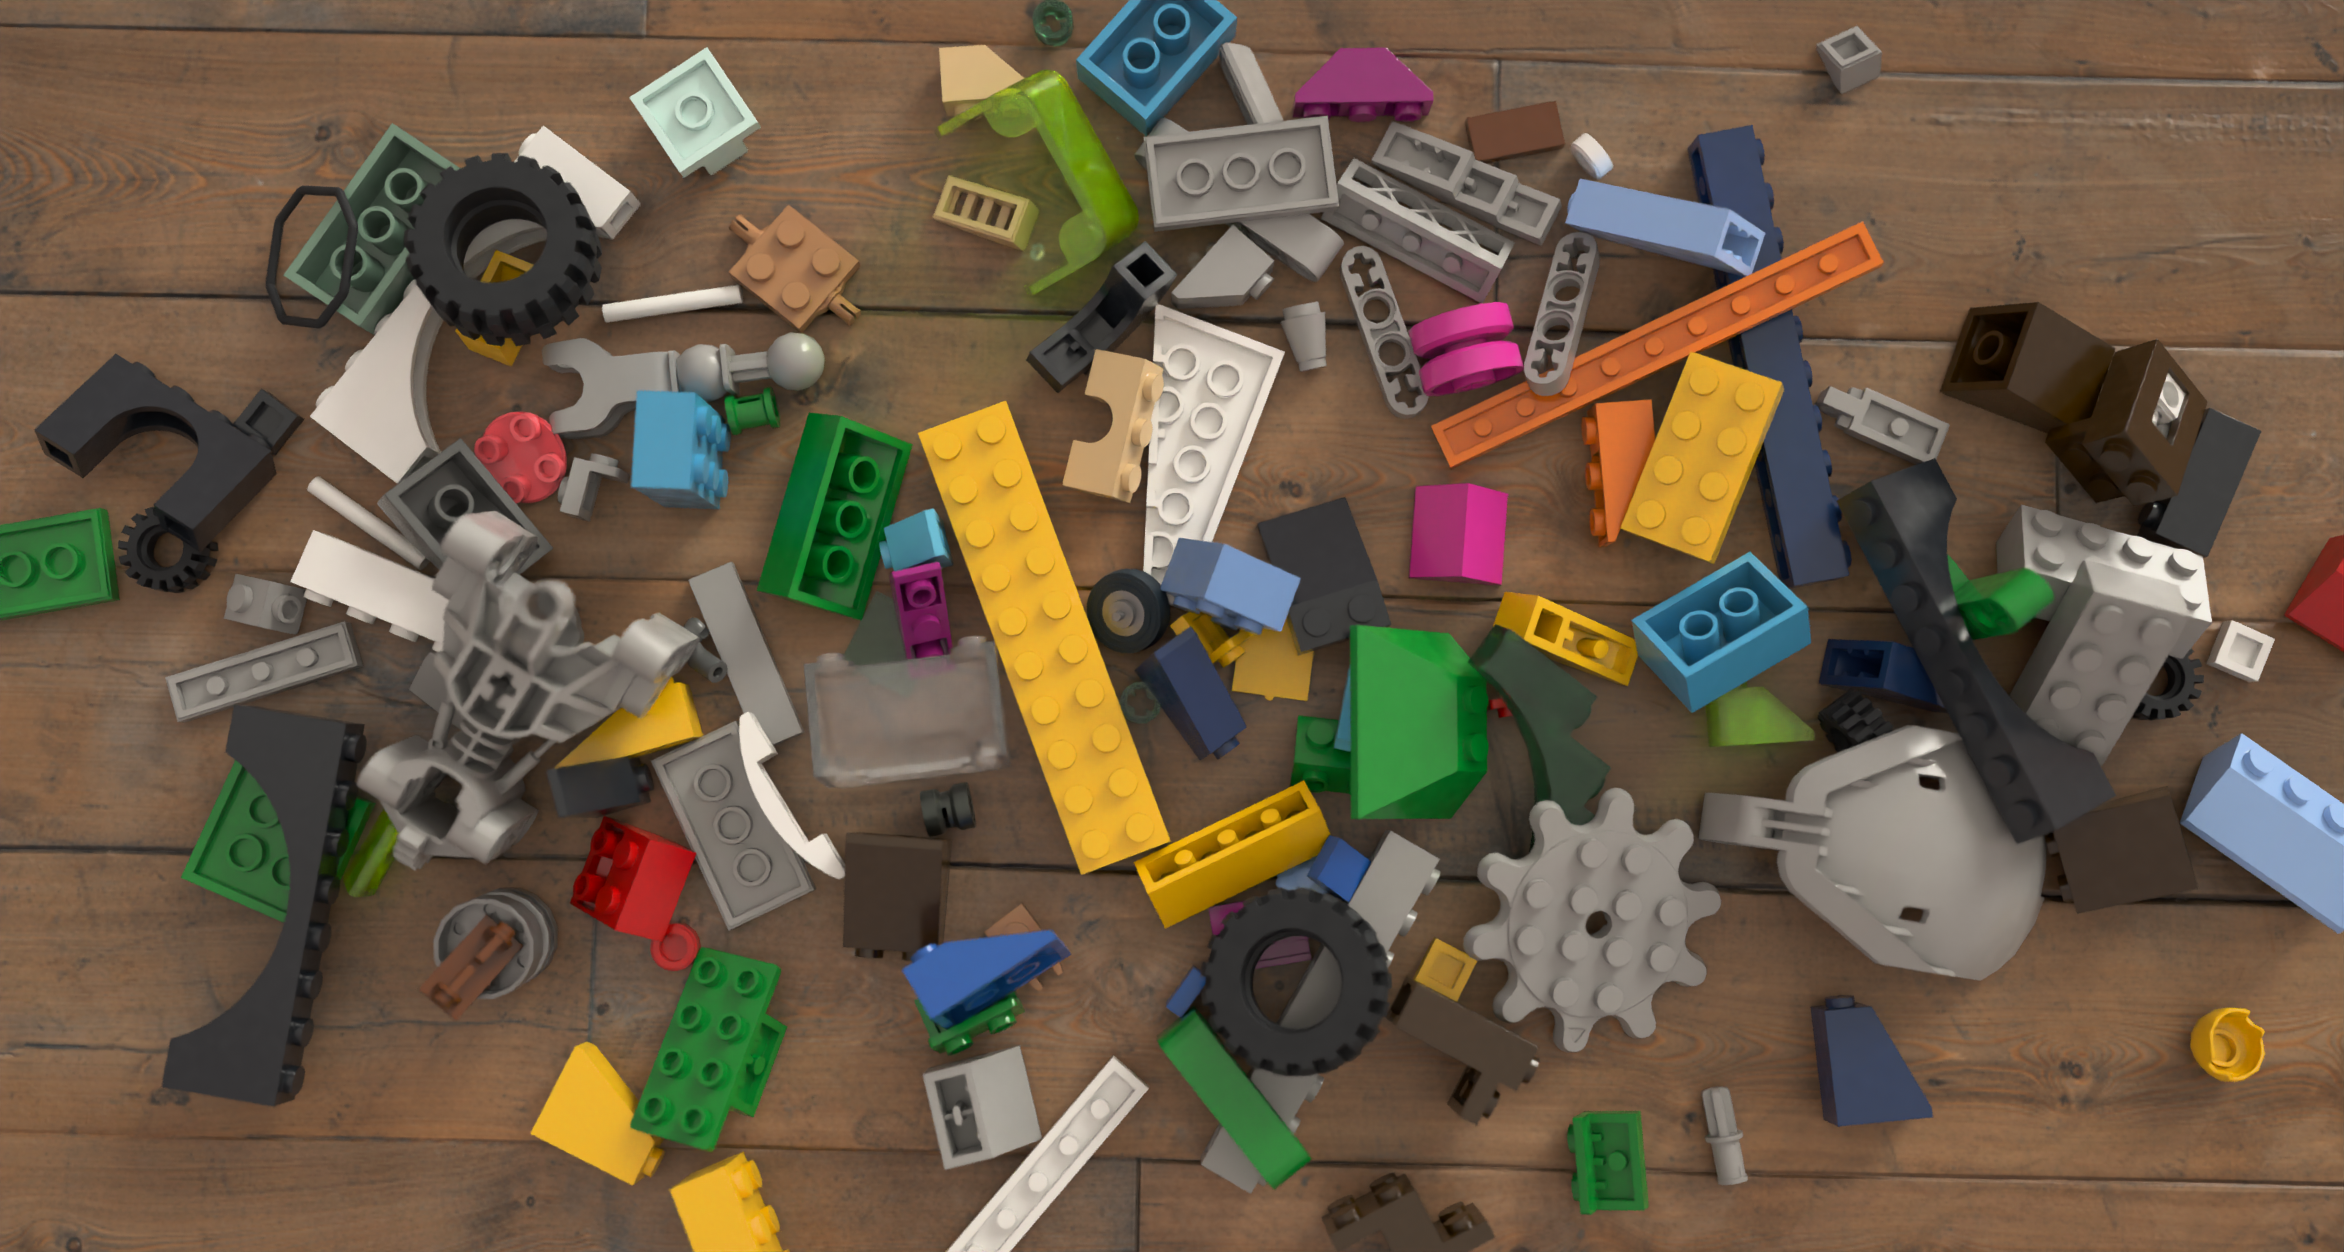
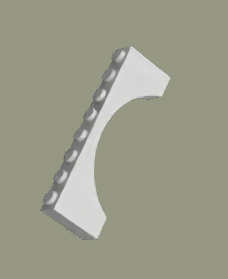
M542 126L537 134L534 133L528 136L519 149V156L523 155L536 159L540 169L543 166L549 165L561 174L564 182L571 183L585 205L596 228L595 232L598 237L614 239L641 205L631 191L545 126ZM523 219L503 220L486 227L473 239L467 249L464 259L465 274L472 279L479 276L486 270L495 250L510 254L525 246L546 240L547 232L545 228L535 222ZM415 279L405 289L403 294L404 300L396 310L385 315L378 322L374 330L375 336L364 349L358 350L349 358L345 366L346 372L335 386H330L321 393L316 401L317 408L310 415L312 419L397 484L441 453L429 421L426 402V380L432 347L444 320L417 287Z

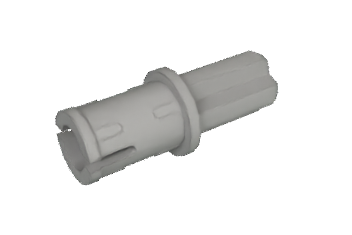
M1723 1086L1707 1088L1701 1094L1709 1134L1705 1135V1141L1711 1143L1718 1176L1717 1182L1719 1185L1743 1183L1748 1180L1739 1140L1744 1135L1742 1130H1737L1730 1090Z

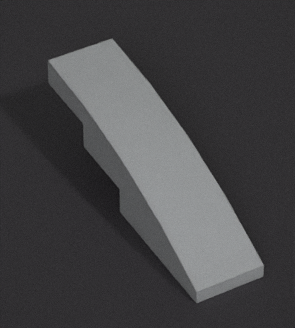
M1394 121L1391 122L1372 158L1374 165L1411 186L1488 224L1542 246L1562 208L1559 198L1520 184L1517 175L1476 160L1472 151Z

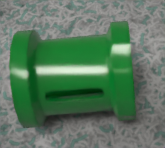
M772 387L764 388L763 393L744 397L725 396V410L733 435L742 434V431L745 429L770 425L773 429L780 427L779 408Z

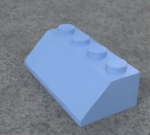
M2242 733L2205 755L2200 764L2180 824L2336 933L2343 932L2344 804Z

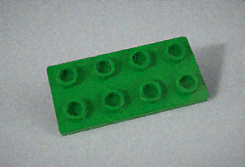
M706 947L699 949L630 1123L632 1129L712 1152L716 1146L729 1109L742 1115L754 1117L787 1026L766 1014L781 974L780 967L775 964Z

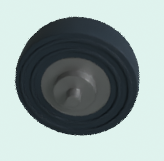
M1120 569L1102 577L1092 588L1087 601L1088 621L1097 639L1109 649L1120 653L1141 652L1157 643L1166 632L1170 621V604L1167 594L1161 591V584L1153 576L1137 569Z

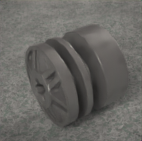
M498 888L455 906L441 920L434 937V960L437 968L487 914L497 924L502 921L510 926L516 933L513 937L523 947L476 999H495L514 991L536 978L551 963L558 946V926L552 911L537 895L521 888Z

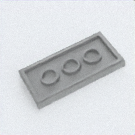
M1328 116L1143 137L1154 232L1329 212L1339 209Z
M739 721L731 722L651 760L690 848L696 852L695 859L728 931L816 890L802 857L776 831L755 797L743 763Z

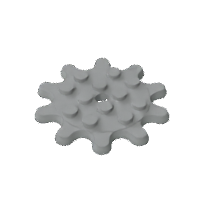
M1611 788L1605 791L1599 800L1594 818L1583 825L1570 823L1565 817L1562 808L1553 801L1544 800L1537 803L1529 815L1530 826L1535 837L1531 852L1520 859H1511L1503 854L1491 853L1482 858L1477 868V876L1480 882L1498 894L1500 910L1492 921L1470 928L1464 936L1463 947L1469 957L1475 960L1499 959L1507 966L1508 979L1505 986L1493 999V1012L1502 1022L1515 1023L1522 1020L1536 1008H1548L1552 1012L1555 1022L1553 1041L1561 1051L1567 1053L1582 1050L1587 1044L1593 1025L1600 1018L1608 1015L1615 1017L1619 1021L1621 1028L1628 1036L1637 1039L1649 1037L1656 1028V1020L1651 1007L1655 991L1662 984L1669 981L1676 982L1684 987L1698 986L1705 980L1707 975L1703 959L1686 947L1685 938L1688 928L1696 920L1711 916L1719 910L1721 898L1714 885L1707 882L1685 883L1679 877V863L1693 845V832L1684 821L1673 819L1664 823L1659 830L1652 834H1639L1633 827V799L1626 790L1621 788ZM1596 911H1603L1607 925L1604 924L1598 932L1589 935L1586 931L1587 918Z

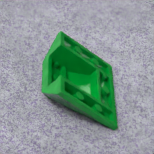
M1363 625L1350 626L1351 819H1451L1487 773L1489 744L1487 740L1488 694L1486 676L1449 633Z

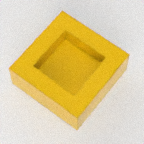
M1433 937L1413 979L1457 1002L1478 960Z

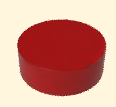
M683 923L669 924L663 941L651 940L650 944L653 960L659 967L668 971H679L691 966L701 948L700 938L696 931Z

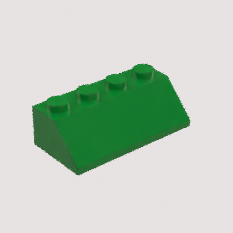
M808 413L757 591L797 604L862 621L881 556L879 542L886 539L884 528L890 525L913 444L843 416Z

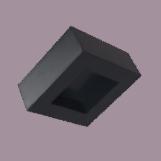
M261 388L233 423V426L247 436L255 434L262 438L271 447L272 454L276 455L303 422L304 418L270 392Z

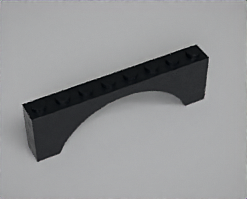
M1934 458L1872 480L1836 502L2018 845L2063 827L2112 799L2116 794L2094 753L2061 741L2035 723L2009 697L1978 652L1960 613L1949 573L1947 535L1951 513L1957 498Z
M234 705L225 752L239 762L254 777L266 793L279 819L288 850L290 867V892L287 913L273 954L260 976L241 999L210 1023L190 1033L170 1039L161 1087L272 1107L294 1100L295 1095L300 1092L305 1078V1069L301 1066L304 1047L309 1044L314 1030V1022L310 1019L313 1000L319 995L323 982L322 972L319 971L322 952L329 945L332 933L331 925L328 924L330 908L336 901L340 891V878L337 876L339 860L345 854L349 843V832L345 829L348 812L355 805L358 795V786L354 782L357 764L362 761L367 747V740L365 735H363L365 724L259 706Z

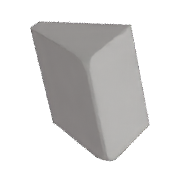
M1858 26L1817 44V51L1835 87L1841 94L1876 79L1881 73L1882 51Z

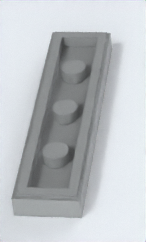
M729 562L689 579L688 581L720 658L727 665V675L743 713L750 712L755 715L773 746L805 733L735 564Z
M344 621L165 677L177 722L185 723L233 708L234 705L249 703L363 667L351 622Z

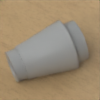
M1319 302L1282 309L1284 320L1280 321L1295 360L1298 363L1300 372L1327 366L1325 360V312H1320Z

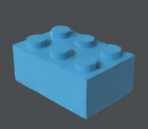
M1129 0L1076 59L1078 79L1142 134L1147 136L1159 119L1171 110L1219 56L1221 44L1231 42L1235 38L1237 17L1218 0Z
M637 390L631 487L663 507L720 509V497H726L728 492L727 470L722 469L723 451L728 452L730 449L731 430L729 424H724L725 419L695 392Z
M1751 552L1746 553L1631 620L1638 656L1691 713L1811 644L1808 607Z

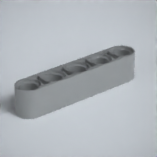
M1161 117L1148 136L1188 131L1175 122ZM1143 142L1134 154V157L1147 170ZM1310 214L1226 223L1229 227L1234 225L1257 246L1313 282L1319 281L1344 245V241L1336 232Z

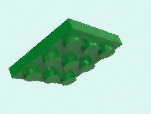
M235 760L181 878L284 923L290 892V867L283 830L266 793L254 777ZM358 795L355 805L348 812L345 829L349 832V843L345 854L339 860L337 876L340 880L376 804Z

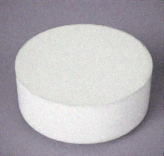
M1583 133L1571 144V151L1575 159L1593 178L1601 179L1613 169V163L1608 154L1589 134Z

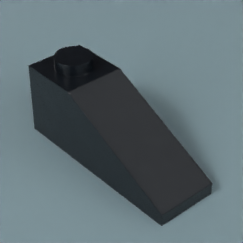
M627 756L547 770L559 818H599L651 802L649 791L654 789L652 775L647 764H641L639 757Z

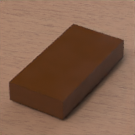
M1556 101L1468 117L1465 121L1470 150L1474 153L1476 160L1486 164L1560 150L1565 145Z

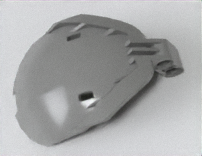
M1906 725L1804 767L1792 778L1786 790V801L1732 794H1704L1698 839L1736 846L1778 850L1777 866L1779 876L1786 888L1875 964L1981 981L1999 970L2016 954L2035 925L2045 898L2041 896L2048 850L2045 836L2042 835L2018 845L2016 844L1958 733ZM1925 777L1939 780L1940 789L1936 791L1921 787L1919 785V778ZM1904 907L1922 909L1923 915L1920 922L1902 920L1900 917L1902 909Z

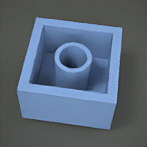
M1179 538L1160 587L1161 591L1175 597L1173 605L1195 614L1202 612L1212 616V622L1237 631L1239 628L1260 635L1263 628L1282 631L1301 578L1223 543Z

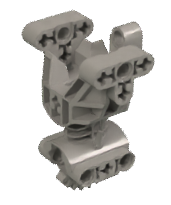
M497 511L462 516L451 527L441 545V552L448 557L433 582L432 590L448 599L449 602L445 607L443 617L445 620L443 649L436 653L434 666L447 680L448 695L446 701L441 703L432 739L428 742L422 737L415 735L381 749L368 762L357 782L358 787L380 800L399 833L397 836L399 841L393 847L395 852L392 856L414 871L417 868L421 869L425 862L429 863L433 856L475 858L487 864L491 859H495L509 850L512 845H516L529 830L539 811L521 799L526 791L523 777L540 762L539 757L556 742L561 743L579 734L620 708L642 719L654 705L670 677L677 674L687 663L700 640L698 636L658 612L653 614L648 621L642 618L633 622L621 638L614 634L596 645L590 642L576 647L554 645L573 615L574 596L564 583L557 580H546L533 584L515 573L532 554L538 542V537ZM542 591L552 595L556 602V609L551 617L544 615L538 608V596ZM455 708H457L465 718L460 724L463 731L454 734L453 738L447 741ZM533 733L548 738L535 752L530 751L518 763L515 764L509 756L514 750L512 745L519 742L521 737ZM447 773L464 786L456 799L460 803L458 808L448 802L444 803L435 797L436 793L434 791Z

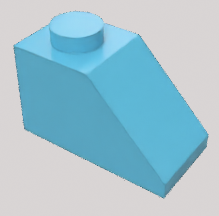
M934 508L924 510L884 528L886 541L879 542L886 569L893 568L894 571L935 562H939L941 568L954 565L943 520Z

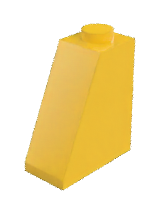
M588 1041L575 1046L530 1134L632 1186L643 1179L645 1175L652 1177L665 1154V1151L659 1148L663 1138L642 1133L630 1127L639 1100L597 1046Z

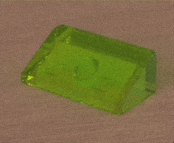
M384 808L343 877V883L348 894L354 898L374 895L395 860V857L392 856L395 852L393 847L399 841L397 839L399 833Z

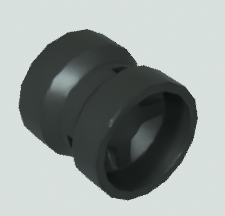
M967 782L952 785L949 791L939 792L936 789L920 792L922 814L929 837L942 835L948 828L957 827L960 830H966L976 827L975 812Z

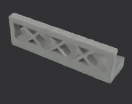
M1353 158L1337 183L1339 209L1337 211L1324 212L1321 217L1322 220L1480 303L1484 302L1515 242ZM1355 177L1369 184L1370 186H1372V188H1368L1354 181L1353 178ZM1398 202H1403L1408 206L1412 207V209H1408L1400 205ZM1438 223H1443L1444 225L1452 228L1453 231H1449L1448 229L1440 226ZM1479 244L1498 252V256L1480 247Z

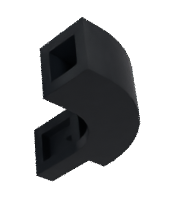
M1144 241L1113 265L1105 282L1094 297L1070 321L1030 351L1026 361L1059 393L1081 374L1086 376L1090 372L1096 349L1113 352L1133 333L1164 297L1177 274Z

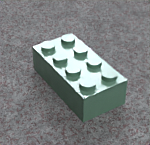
M393 123L344 190L358 223V235L349 293L337 309V312L374 336V330L378 322L385 315L396 310L404 300L403 294L405 289L414 280L406 263V257L410 253L404 247V232L407 229H414L407 219L414 204L422 205L424 200L420 192L428 183L431 182L436 186L443 180L439 174L451 165L455 171L460 169ZM338 200L284 273L285 277L327 305L339 292L348 234V224Z

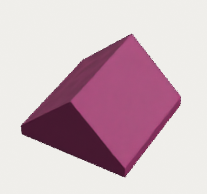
M1470 483L1416 486L1409 579L1501 586L1508 494Z

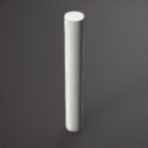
M740 285L603 304L602 312L605 322L608 323L743 303V294Z
M321 477L314 478L308 485V492L419 570L425 568L430 562L405 536Z

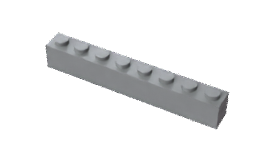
M1385 830L1369 858L1371 863L1350 902L1344 903L1357 911L1375 930L1380 944L1385 948L1389 959L1386 961L1387 967H1389L1394 957V953L1389 951V948L1397 934L1403 937L1406 936L1418 912L1412 910L1420 893L1426 896L1429 895L1441 871L1435 868L1440 860L1439 858L1391 830ZM1322 943L1276 1024L1289 1029L1311 1027L1324 1020L1335 1008L1341 993V972L1335 957ZM1251 1067L1247 1074L1294 1134L1301 1119L1295 1116L1304 1099L1311 1103L1324 1081V1077L1319 1074L1311 1076L1274 1075L1269 1071L1258 1070L1254 1067ZM1219 1123L1200 1156L1201 1165L1250 1194L1257 1183L1265 1186L1266 1180Z

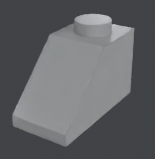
M1232 225L1171 292V304L1177 309L1242 306L1250 296L1257 300L1274 281V278L1270 276L1273 271L1274 260L1238 228Z

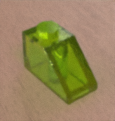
M1747 681L1706 705L1709 747L1815 740L1814 730L1764 687H1748Z

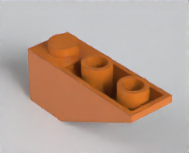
M1652 399L1596 403L1587 411V417L1582 418V440L1584 445H1590L1591 463H1587L1585 468L1586 485L1588 490H1594L1595 508L1590 509L1589 514L1590 531L1592 536H1598L1599 547H1607L1616 541L1655 442Z

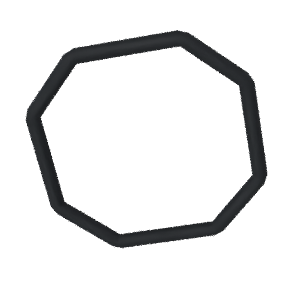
M302 185L297 188L275 219L265 285L277 319L283 325L320 329L327 324L348 296L358 235V223L345 192L339 187ZM304 195L336 196L348 224L339 292L318 319L287 316L275 287L284 223Z

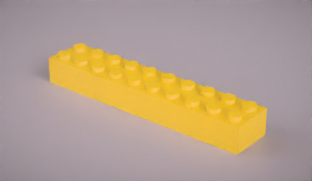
M1007 402L997 403L919 432L918 435L1081 875L1170 842Z

